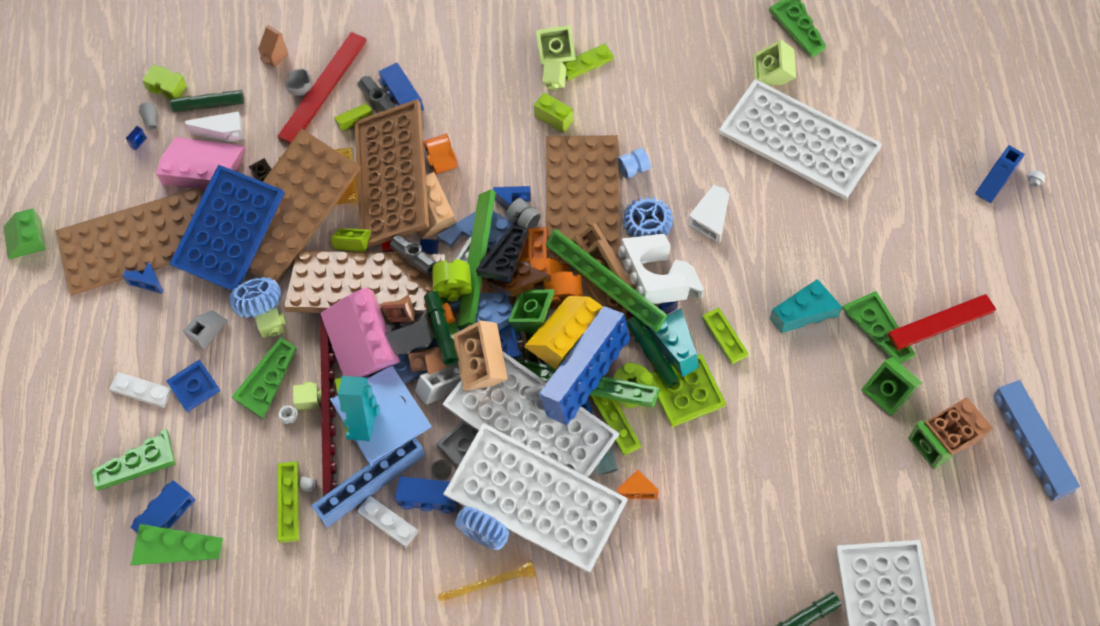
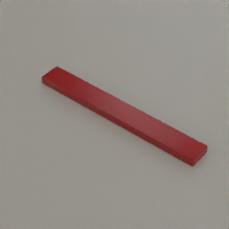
M353 32L348 35L277 135L279 140L291 144L300 130L307 128L367 42L365 37Z

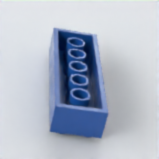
M604 306L541 390L539 395L548 418L567 426L576 417L581 405L586 403L592 390L596 389L599 380L608 372L609 366L618 358L620 351L630 340L624 313Z

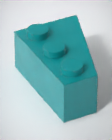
M816 279L773 308L770 320L781 333L805 327V325L810 323L822 322V320L831 317L837 318L840 315L842 306L823 284Z
M682 308L669 314L658 332L649 328L650 336L662 354L682 377L699 368L697 353Z
M342 375L338 397L341 412L346 414V419L343 420L344 426H348L346 439L370 442L375 417L380 412V405L377 404L376 396L373 394L372 387L369 385L367 378Z

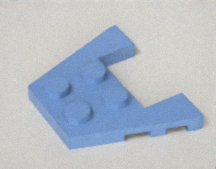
M476 211L437 235L438 240L451 248L463 234L468 238L472 237ZM495 211L492 213L487 245L488 251L494 248L511 225L515 226L514 223Z
M501 292L480 293L476 321L497 323L498 330L509 325L508 321L513 308L508 295ZM459 297V300L454 302L449 301L452 312L460 310L462 297Z

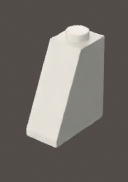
M714 184L689 215L688 225L719 244L730 193L723 187H718Z

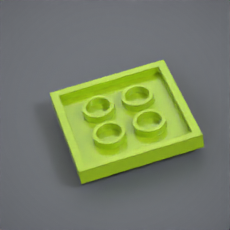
M702 354L697 355L699 368L683 377L670 365L680 380L671 388L666 389L657 373H650L652 375V386L658 387L660 390L658 400L671 428L726 407V402Z

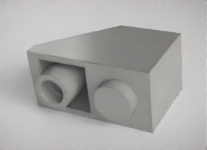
M212 310L196 316L183 332L190 342L204 350L228 320Z

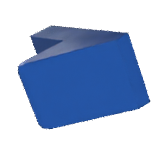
M530 186L493 187V191L496 192L495 200L506 210L518 198H522L525 202H531Z
M148 262L143 274L136 270H133V272L124 271L122 277L128 285L160 294L163 293L164 290L150 262Z

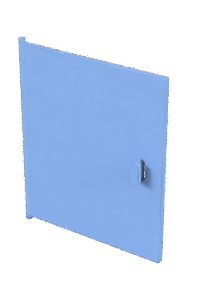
M392 365L367 379L372 387L373 394L376 396L377 404L380 405V412L375 417L370 442L355 440L369 465H372V462L432 428ZM339 397L330 398L341 419H346V414L341 412Z

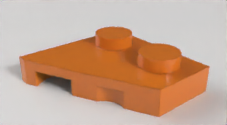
M547 227L529 228V235L519 262L530 263V259L548 258V247L545 246L548 241Z

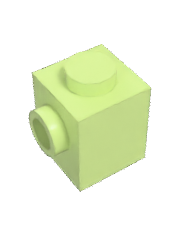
M544 62L542 82L550 90L564 88L567 68L562 62Z
M277 307L269 310L268 313L265 312L262 315L255 316L262 338L275 337L285 332L283 325L286 324L284 314H280Z
M305 382L303 385H293V404L297 411L321 409V390L317 383Z

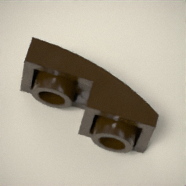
M265 158L248 166L255 179L262 182L272 170Z
M525 331L521 332L520 339L517 340L518 350L523 352L524 358H529V361L538 363L537 356L524 347L532 337Z

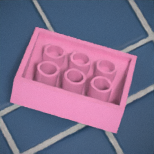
M175 137L161 157L156 174L162 185L193 189L199 187L201 190H206L218 164L238 172L245 146Z
M367 287L358 290L320 313L344 376L366 377L400 362L398 355L395 356L386 337L388 328L373 290Z

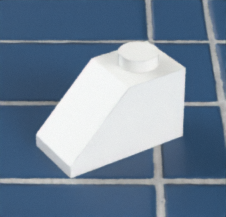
M675 259L669 274L684 272L690 284L688 295L701 300L704 288L694 267L686 261Z

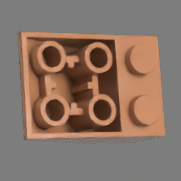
M967 397L924 422L950 455L974 446L993 430V427Z

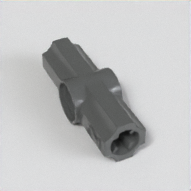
M365 75L360 78L357 85L375 110L380 113L395 107L385 95V91L370 76Z
M396 235L393 237L390 243L391 249L407 260L409 267L417 268L426 276H432L433 266L437 261L423 252L420 244L412 243L404 236Z

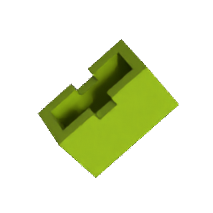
M154 64L142 79L147 91L157 95L163 93L164 97L169 100L181 97L187 88L184 77L180 73H173L163 66L159 67Z
M543 93L534 103V117L544 123L548 122L553 128L562 133L574 121L573 108L546 93Z

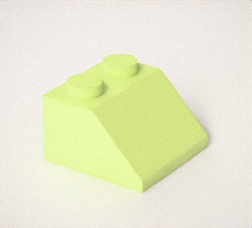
M571 25L536 30L541 65H544V62L576 60Z
M779 40L753 55L754 80L756 79L766 85H783L796 78L794 48L784 41Z

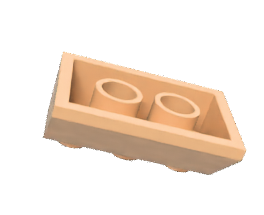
M434 172L426 175L429 228L418 231L422 240L437 235L456 224L455 215Z
M478 321L453 334L459 358L458 364L463 391L495 386L508 379L497 323Z

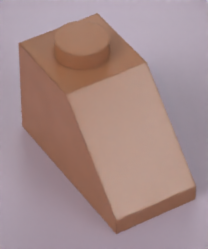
M267 25L258 51L261 61L275 68L288 55L282 33Z

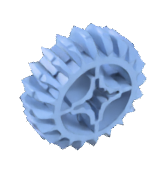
M648 195L644 200L639 197L638 202L633 199L632 205L628 204L627 210L624 211L623 223L624 229L628 230V236L640 237L657 234L668 236L669 230L672 229V211L668 209V204H663L662 199L656 201V197L649 199ZM657 214L662 218L663 222L659 221L656 217ZM634 217H635V218L637 219V221L640 223L639 226L634 222V220H633Z
M256 277L253 280L250 279L247 282H243V284L238 285L229 294V303L235 314L240 317L245 316L246 318L262 315L265 312L268 313L269 310L275 309L274 306L279 305V302L282 300L280 286H278L275 280L265 277L260 279Z
M464 507L456 517L455 524L459 531L463 532L469 539L487 548L500 550L508 541L510 534L506 526L483 511L472 507Z

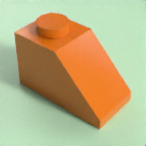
M551 258L530 259L531 267L549 274L550 278L553 273L569 272L568 265ZM544 280L535 283L534 286H544Z

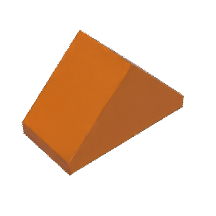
M637 470L617 489V493L627 499H658L659 489Z

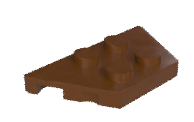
M518 262L511 283L488 278L487 283L490 288L514 297L524 291L534 289V284L542 280L546 283L550 282L551 278L545 272Z

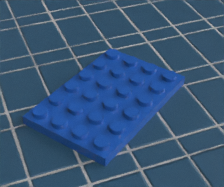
M218 164L169 265L230 291L237 288L238 285H241L283 199L284 190Z

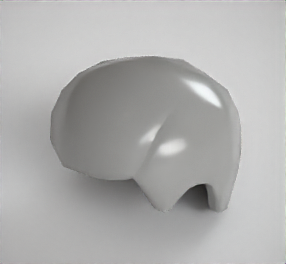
M296 69L288 74V82L285 81L287 91L295 96L307 94L313 85L309 72L305 69Z

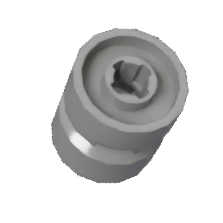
M518 198L508 208L506 217L513 223H518L519 227L529 229L536 227L541 219V214L533 207H530L522 198Z

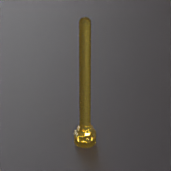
M532 560L523 562L524 565H521V568L440 593L438 599L439 601H446L521 576L524 578L528 577V579L535 577L536 573Z

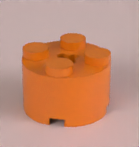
M447 133L423 141L425 151L428 154V162L435 175L458 168V162Z
M557 272L551 274L550 282L546 283L544 281V290L553 289L555 291L550 303L551 309H557L568 296H583L582 276L577 273L576 277L573 276V272Z

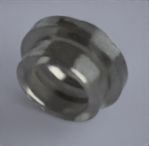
M438 460L433 464L432 474L435 478L444 480L451 475L452 467L448 461Z

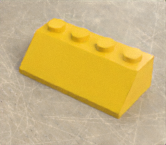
M568 296L524 347L557 370L603 306L589 296Z

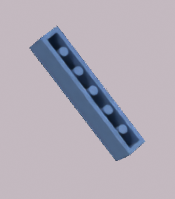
M1018 380L999 387L993 395L995 404L1001 408L1005 422L1010 424L1014 438L1017 442H1020L1024 456L1027 460H1030L1036 477L1040 478L1045 494L1050 496L1052 501L1073 494L1080 485L1021 381Z
M413 438L372 462V465H366L311 505L314 512L326 528L330 527L364 502L369 496L375 494L424 458L426 455L423 447L416 438Z

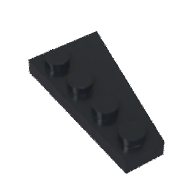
M511 225L477 267V276L511 283L529 235L528 228Z

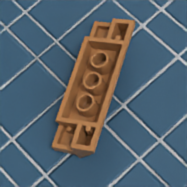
M592 224L581 235H576L571 239V241L636 290L597 224ZM579 272L597 303L603 307L605 306L624 313L626 322L634 317L632 313Z

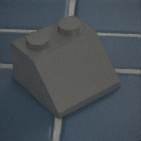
M427 309L415 313V318L412 322L392 323L386 333V337L395 356L401 353L406 355L415 348L420 347V349H423L431 344L434 338V331Z

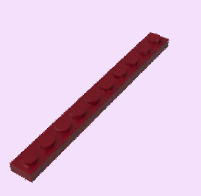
M320 314L323 496H325L337 487V482L334 481V474H337L336 462H333V455L337 453L336 443H333V436H336V426L333 424L336 410L330 401V398H335V388H332V382L335 381V372L332 370L335 356L334 352H331L332 344Z

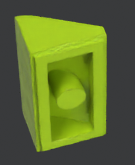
M364 103L334 117L343 132L354 127L355 121L373 115V112L367 103Z
M339 228L330 240L335 250L364 252L367 248L371 231L366 229Z

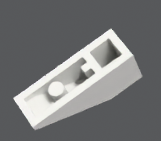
M239 111L185 121L190 134L224 142H236L245 139L243 121Z
M458 362L429 375L426 373L420 375L415 392L425 405L442 399L461 381Z

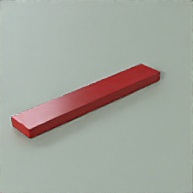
M984 294L889 331L887 335L898 351L992 314L996 311V308L988 295Z

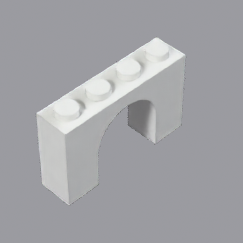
M665 234L623 238L621 246L618 248V255L624 262V268L630 275L631 283L634 284L636 291L653 304L687 300L690 284L684 272L658 275L649 272L642 266L648 262L668 260L671 246Z

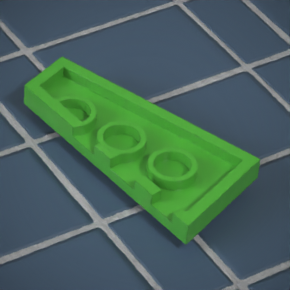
M781 0L770 6L769 12L810 58L825 51L826 45L818 30L815 29L811 16H808L804 3L800 0Z
M140 524L130 566L219 559L223 538Z

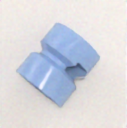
M641 147L632 151L631 155L625 154L617 158L619 169L626 179L636 176L637 172L642 173L651 168L649 157Z

